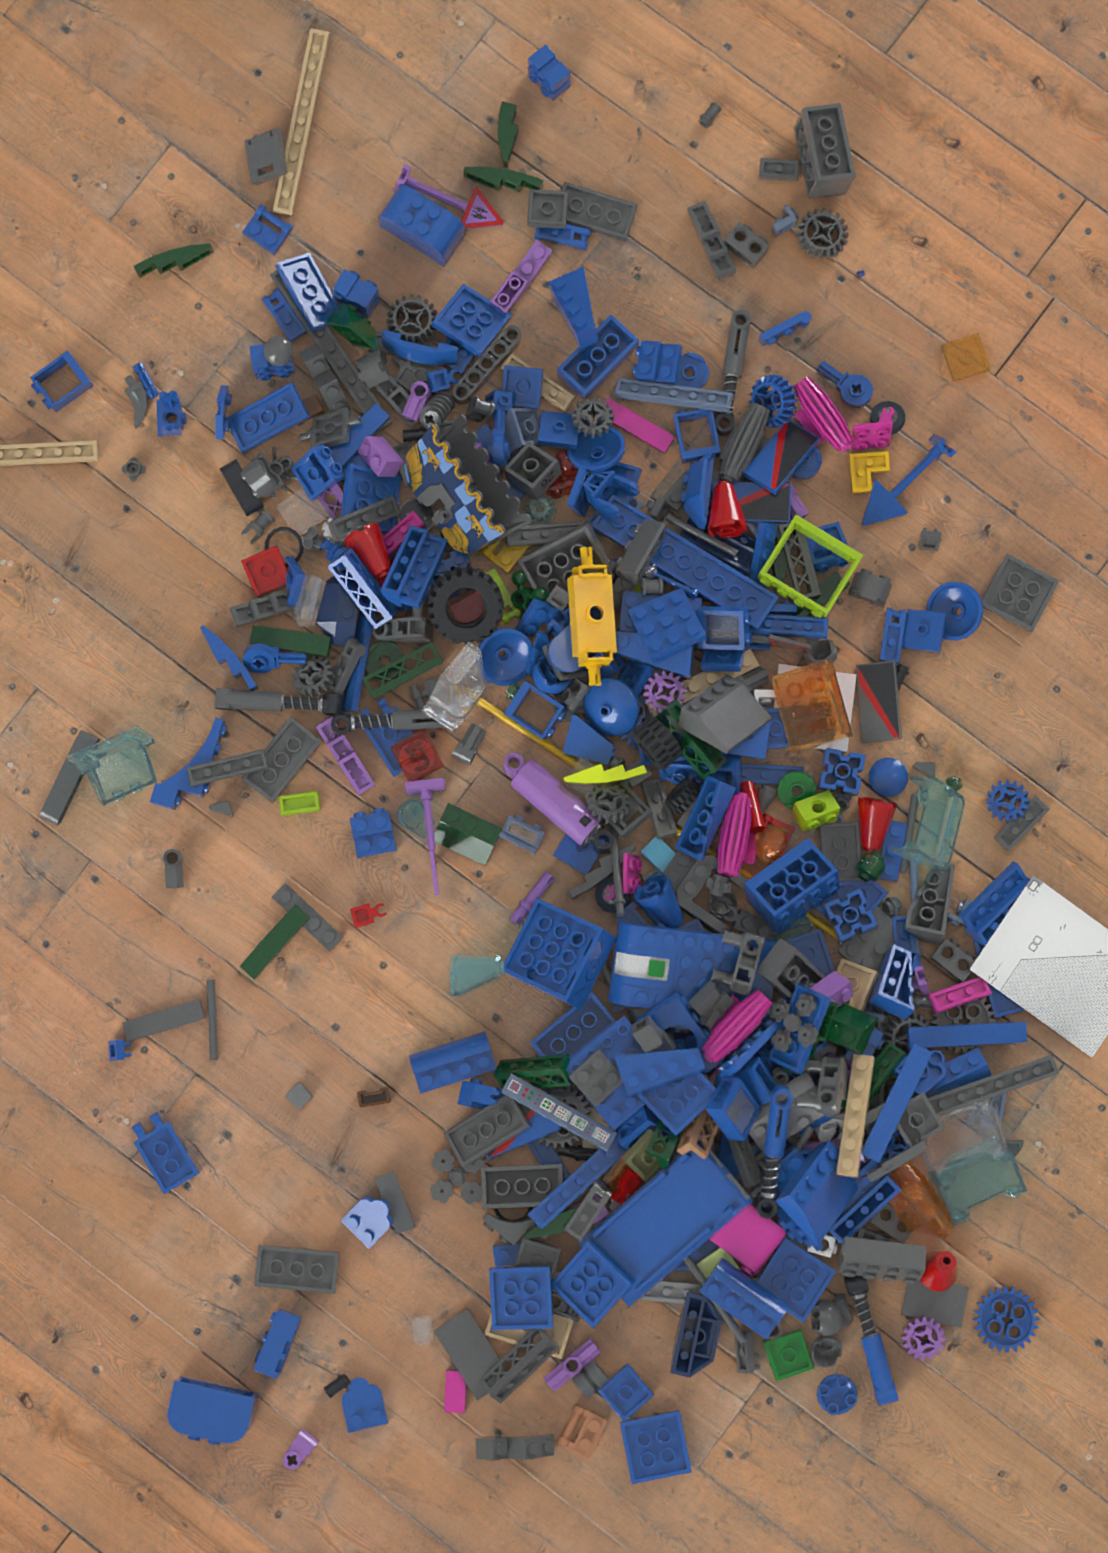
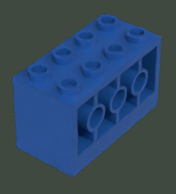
M809 838L745 882L747 902L776 934L786 931L793 922L803 919L807 912L813 908H818L825 899L833 897L840 889L838 870Z

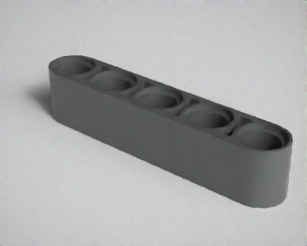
M510 325L506 327L454 386L453 398L457 404H467L469 399L474 397L520 344L521 332L517 326ZM510 333H515L517 338L510 340L507 336ZM501 347L505 351L502 354H497L495 349ZM484 362H490L492 366L488 369H485L482 367V364ZM472 376H477L480 379L477 383L469 381ZM461 390L467 393L463 398L456 395Z
M83 730L78 733L43 805L40 818L57 826L62 822L99 745L100 738Z

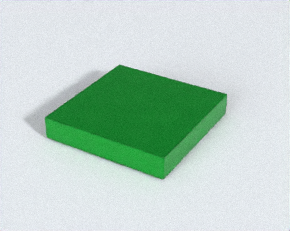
M801 1329L781 1335L777 1339L763 1341L776 1381L814 1369Z

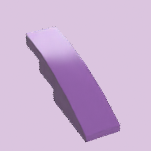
M330 716L315 727L357 794L360 795L373 787L375 783L344 734L334 733L331 728L333 716Z

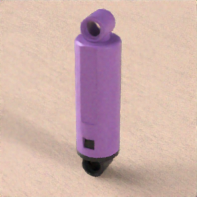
M510 753L505 757L503 770L506 775L513 777L510 784L518 793L583 849L592 844L595 852L599 854H606L611 850L614 838L611 832L603 830L607 824L604 819L598 821L599 816L592 817V811H588L586 803L534 759L524 763L523 757L518 753ZM516 762L518 767L511 768L508 763ZM601 838L606 839L608 844L603 846L599 844L598 840Z

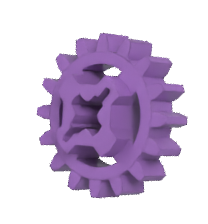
M665 671L661 672V676L655 673L654 680L652 678L647 680L650 685L644 686V689L648 690V692L643 694L644 697H648L645 703L652 704L650 710L657 708V714L674 701L673 695L676 691L678 692L677 700L680 704V701L686 700V697L682 696V694L687 692L686 689H682L685 683L678 682L680 676L673 678V672H670L668 676ZM664 680L670 681L673 684H667ZM656 684L657 691L652 695L653 686ZM663 690H664V691H667V690L669 691V690H671L667 696H666V695H663V696L660 695V696H659V694H660ZM657 701L665 703L666 706L658 704Z
M922 1315L921 1320H918L915 1316L914 1323L908 1320L909 1327H903L906 1335H901V1339L906 1340L902 1343L903 1347H909L906 1351L907 1354L913 1353L914 1359L920 1356L922 1361H925V1356L932 1360L933 1353L939 1356L938 1348L944 1349L941 1342L946 1341V1338L941 1336L945 1333L944 1329H938L940 1323L936 1322L933 1324L934 1319L932 1317L927 1321L925 1315ZM923 1325L922 1328H919L917 1330L915 1329L916 1327ZM932 1329L935 1330L937 1339L932 1337ZM926 1334V1336H927V1338H928L929 1340H924V1339H923L922 1342H921V1340H920L919 1337H920V1336L923 1337V1336ZM910 1337L915 1339V1347L911 1345ZM932 1347L931 1349L924 1351L925 1348Z

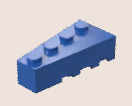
M584 267L549 281L548 284L552 298L580 349L598 342Z
M615 631L616 655L669 673L673 672V674L691 680L695 644L651 661L638 633Z
M698 1048L614 1056L628 1097L705 1070V1065Z

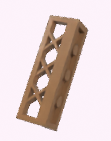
M706 1109L685 1127L677 1148L681 1155L692 1150L702 1159L708 1157L718 1125L714 1120L711 1121ZM704 1125L707 1126L709 1135H705ZM698 1140L702 1141L704 1149L697 1145Z

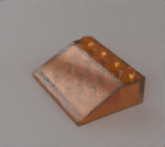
M832 660L819 661L770 677L791 753L853 737Z

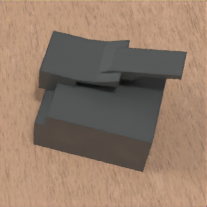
M710 980L688 1002L707 1021L705 1025L711 1029L717 1019L721 1018L724 1012L734 1003V1000Z

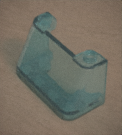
M451 955L450 997L463 998L500 980L501 975H505L504 961H501L500 956Z
M999 1137L985 1140L933 1165L929 1169L931 1179L954 1225L964 1223L970 1216L969 1208L1003 1192L1006 1196L1015 1198L1027 1191L1012 1151Z

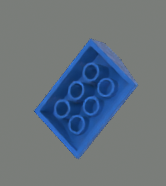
M830 1140L815 1146L776 1199L779 1206L816 1245L820 1244L858 1190L854 1177L836 1174L840 1151Z

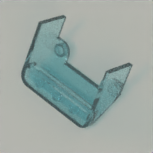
M911 776L910 780L920 786L916 797L919 804L923 806L915 842L908 841L903 848L892 847L891 851L906 861L937 870H947L950 866L965 807L964 797L939 778Z

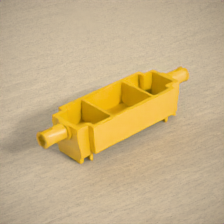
M581 547V565L572 568V576L567 579L572 657H578V667H586L588 669L589 686H601L600 668L608 666L613 661V655L617 653L612 575L607 574V565L593 564L592 547H588V549L587 547ZM582 572H597V573L582 574ZM591 607H596L601 611L600 620H594L590 616ZM588 653H604L602 657H588Z

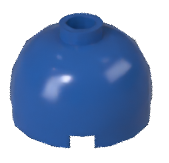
M545 655L539 658L533 668V682L544 693H560L571 682V679L560 681L557 678Z

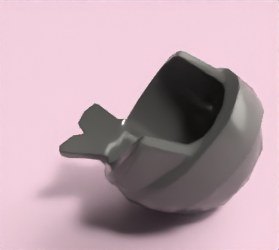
M805 638L812 645L811 649H804L803 651L806 663L818 670L827 669L832 666L837 659V648L834 642L829 639Z

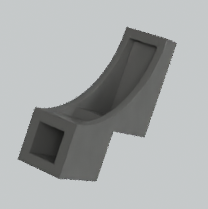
M315 344L299 352L330 412L345 407L351 410L336 377L329 368L318 345Z
M649 1015L632 1025V1035L645 1053L648 1051L662 1052L675 1050L674 1033L670 1027L663 1031Z
M488 1211L482 1217L485 1221L483 1225L491 1232L495 1229L501 1234L499 1238L507 1245L509 1243L515 1245L529 1227L532 1229L537 1226L530 1217L522 1220H504L495 1217ZM549 1235L541 1237L545 1240Z
M553 1434L476 1438V1459L490 1461L507 1458L529 1460L554 1455Z

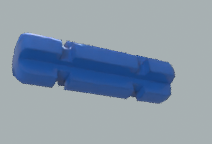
M143 363L135 364L133 368L144 389L147 390L146 393L149 398H156L159 393L156 387H154L155 385Z

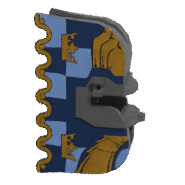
M460 414L453 424L439 437L440 429L438 425L434 423L430 426L423 437L408 451L405 457V475L410 489L420 504L431 506L441 499L444 507L437 510L431 519L435 526L440 528L449 545L459 552L472 553L485 548L487 545L504 540L518 529L531 523L532 518L528 513H519L518 509L521 505L519 498H510L508 496L509 483L505 480L501 482L497 480L498 466L496 464H487V449H478L476 447L478 436L473 431H465L467 419L465 415Z

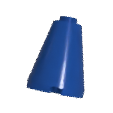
M662 873L647 878L645 880L647 883L644 886L639 885L634 892V898L666 927L678 928L682 924L684 916L670 878Z

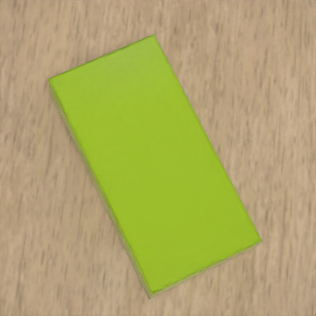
M318 791L278 796L281 816L321 811Z

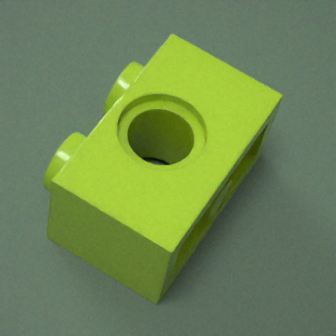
M830 790L795 802L792 815L804 832L809 829L814 830L825 823L830 824L836 821L840 807Z

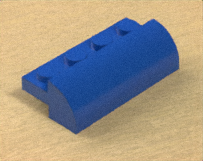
M410 525L382 585V595L397 606L402 607L405 604L420 608L448 546L447 539L430 535L429 530Z
M1013 861L959 914L965 924L963 928L974 940L983 946H986L1030 881V878L1026 877L1018 863Z
M485 1031L409 1055L420 1094L497 1069Z
M872 1159L859 1170L858 1178H854L858 1190L829 1230L841 1244L845 1237H852L901 1191V1188L889 1173L873 1182L869 1181L865 1173L879 1165Z
M722 1257L699 1290L700 1293L764 1339H767L777 1323L779 1324L789 1306Z

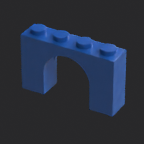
M676 992L637 1018L638 1022L649 1015L662 1030L677 1025L691 1030L697 1040L695 1048L699 1049L705 1065V1070L701 1072L702 1075L724 1062L722 1058L717 1063L714 1060L710 1063L702 1055L704 1052L702 1047L710 1037L711 1032L707 1027L703 1029L699 1023L701 1022L700 1017L695 1011H690L688 1008L689 1003L683 995L680 996Z

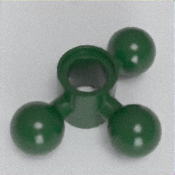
M518 570L512 574L511 580L518 587V590L512 593L511 602L515 607L523 609L520 613L521 619L533 599L545 601L548 593L543 587H537L534 590L531 587H525L524 584L527 581V577L523 571Z

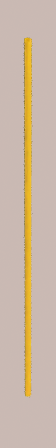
M457 681L453 684V689L578 771L588 769L587 766L570 755L563 753L561 749L547 740L541 739L506 716L503 711ZM675 825L678 832L676 835L680 837L683 829ZM709 847L706 855L716 857L717 852ZM740 868L739 874L750 880L754 877ZM807 912L804 917L805 920L838 941L834 928Z

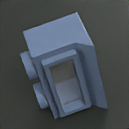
M517 814L514 817L509 815L499 834V838L505 839L513 843V845L535 855L545 835V832L542 831L543 827L535 823L529 825L524 822L525 818Z

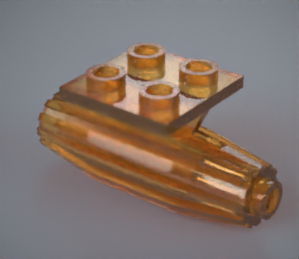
M910 1160L892 1170L901 1191L889 1203L908 1231L911 1233L926 1224L937 1237L941 1235L943 1238L949 1236L953 1232L954 1224L943 1201L927 1178Z

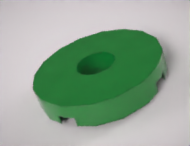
M800 770L786 773L777 785V795L780 802L786 808L792 810L795 802L817 794L813 778ZM796 785L801 786L802 793L800 795H793L791 793L792 787Z

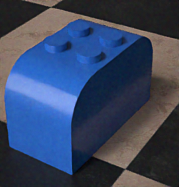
M403 184L399 185L378 217L381 228L444 267L465 237L464 224L455 215L411 187Z
M178 1377L174 1381L167 1412L168 1421L175 1431L188 1435V1439L200 1441V1438L207 1439L208 1443L220 1445V1442L234 1443L240 1440L250 1429L259 1393Z

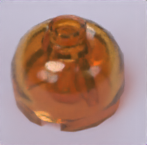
M769 826L762 833L758 832L754 839L758 858L768 865L772 864L774 860L779 859L787 843L784 840L785 835L789 836L790 831L779 826Z

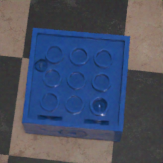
M537 898L501 970L513 978L581 1010L616 941V937L595 924Z
M623 1016L572 1058L566 1071L570 1076L598 1050L619 1071L614 1056L645 1053V1051L632 1035V1024ZM621 1084L597 1107L584 1095L613 1131H616L627 1119L646 1105L637 1095L628 1097L624 1084Z

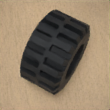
M650 716L632 731L633 739L641 751L656 767L665 770L683 755L682 749L674 736L654 717Z

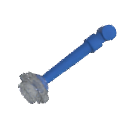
M654 563L652 566L648 565L644 572L646 580L662 578L663 582L677 589L683 588L685 594H689L691 599H695L699 594L698 589H690L687 585H682L659 574Z

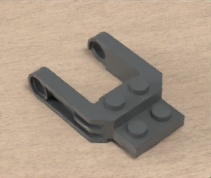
M678 850L662 874L670 878L680 908L696 919L699 918L702 923L719 934H724L725 930L732 932L729 926L692 902V899L697 896L708 877H710L712 870L718 873V859L713 855L705 856L703 861H700ZM738 874L737 877H729L728 881L737 887L745 889V882L748 879Z
M924 1092L909 1100L897 1125L898 1130L910 1147L866 1172L865 1174L870 1182L877 1180L923 1153L927 1138L945 1128ZM885 1102L867 1112L865 1126L877 1120Z

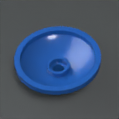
M609 427L608 433L603 431L602 437H599L598 434H595L594 438L591 437V434L584 437V432L582 431L578 434L577 449L567 448L568 458L577 469L583 468L588 472L604 471L621 460L625 452V441L622 434L613 427Z
M953 581L944 583L933 591L927 602L926 611L946 613L947 620L943 639L957 641L971 636L978 629L983 618V603L980 595L973 587L963 582ZM959 608L962 610L960 615L957 614Z
M501 628L492 631V635L488 638L485 636L478 646L476 652L477 668L481 675L492 684L500 686L515 684L527 675L524 670L533 646L530 640L516 629ZM504 650V654L500 656L499 652Z
M616 678L601 679V686H591L587 695L584 696V713L590 725L598 732L608 736H619L631 730L636 724L640 710L639 702L632 688L625 682Z

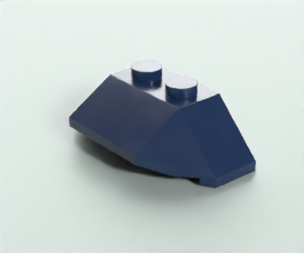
M333 576L321 584L317 624L326 636L332 637L331 643L334 646L345 647L348 639L355 638L358 606L336 577ZM349 579L351 588L358 589V583L355 580Z
M686 1293L672 1352L671 1374L691 1378L714 1361L722 1320L706 1296Z

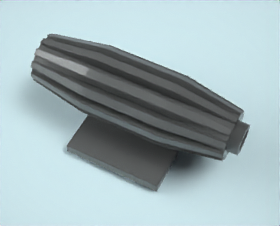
M753 403L739 424L734 425L719 457L723 461L719 473L723 481H728L730 484L737 482L751 462L771 440L763 436L770 414L766 407Z

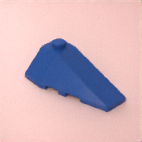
M723 755L727 761L710 776L735 787L736 790L733 795H736L737 792H740L741 756ZM687 760L673 762L665 770L659 768L660 779L674 784H680L681 780L689 777L702 789L706 778L703 780ZM701 763V767L705 772L709 771V768Z

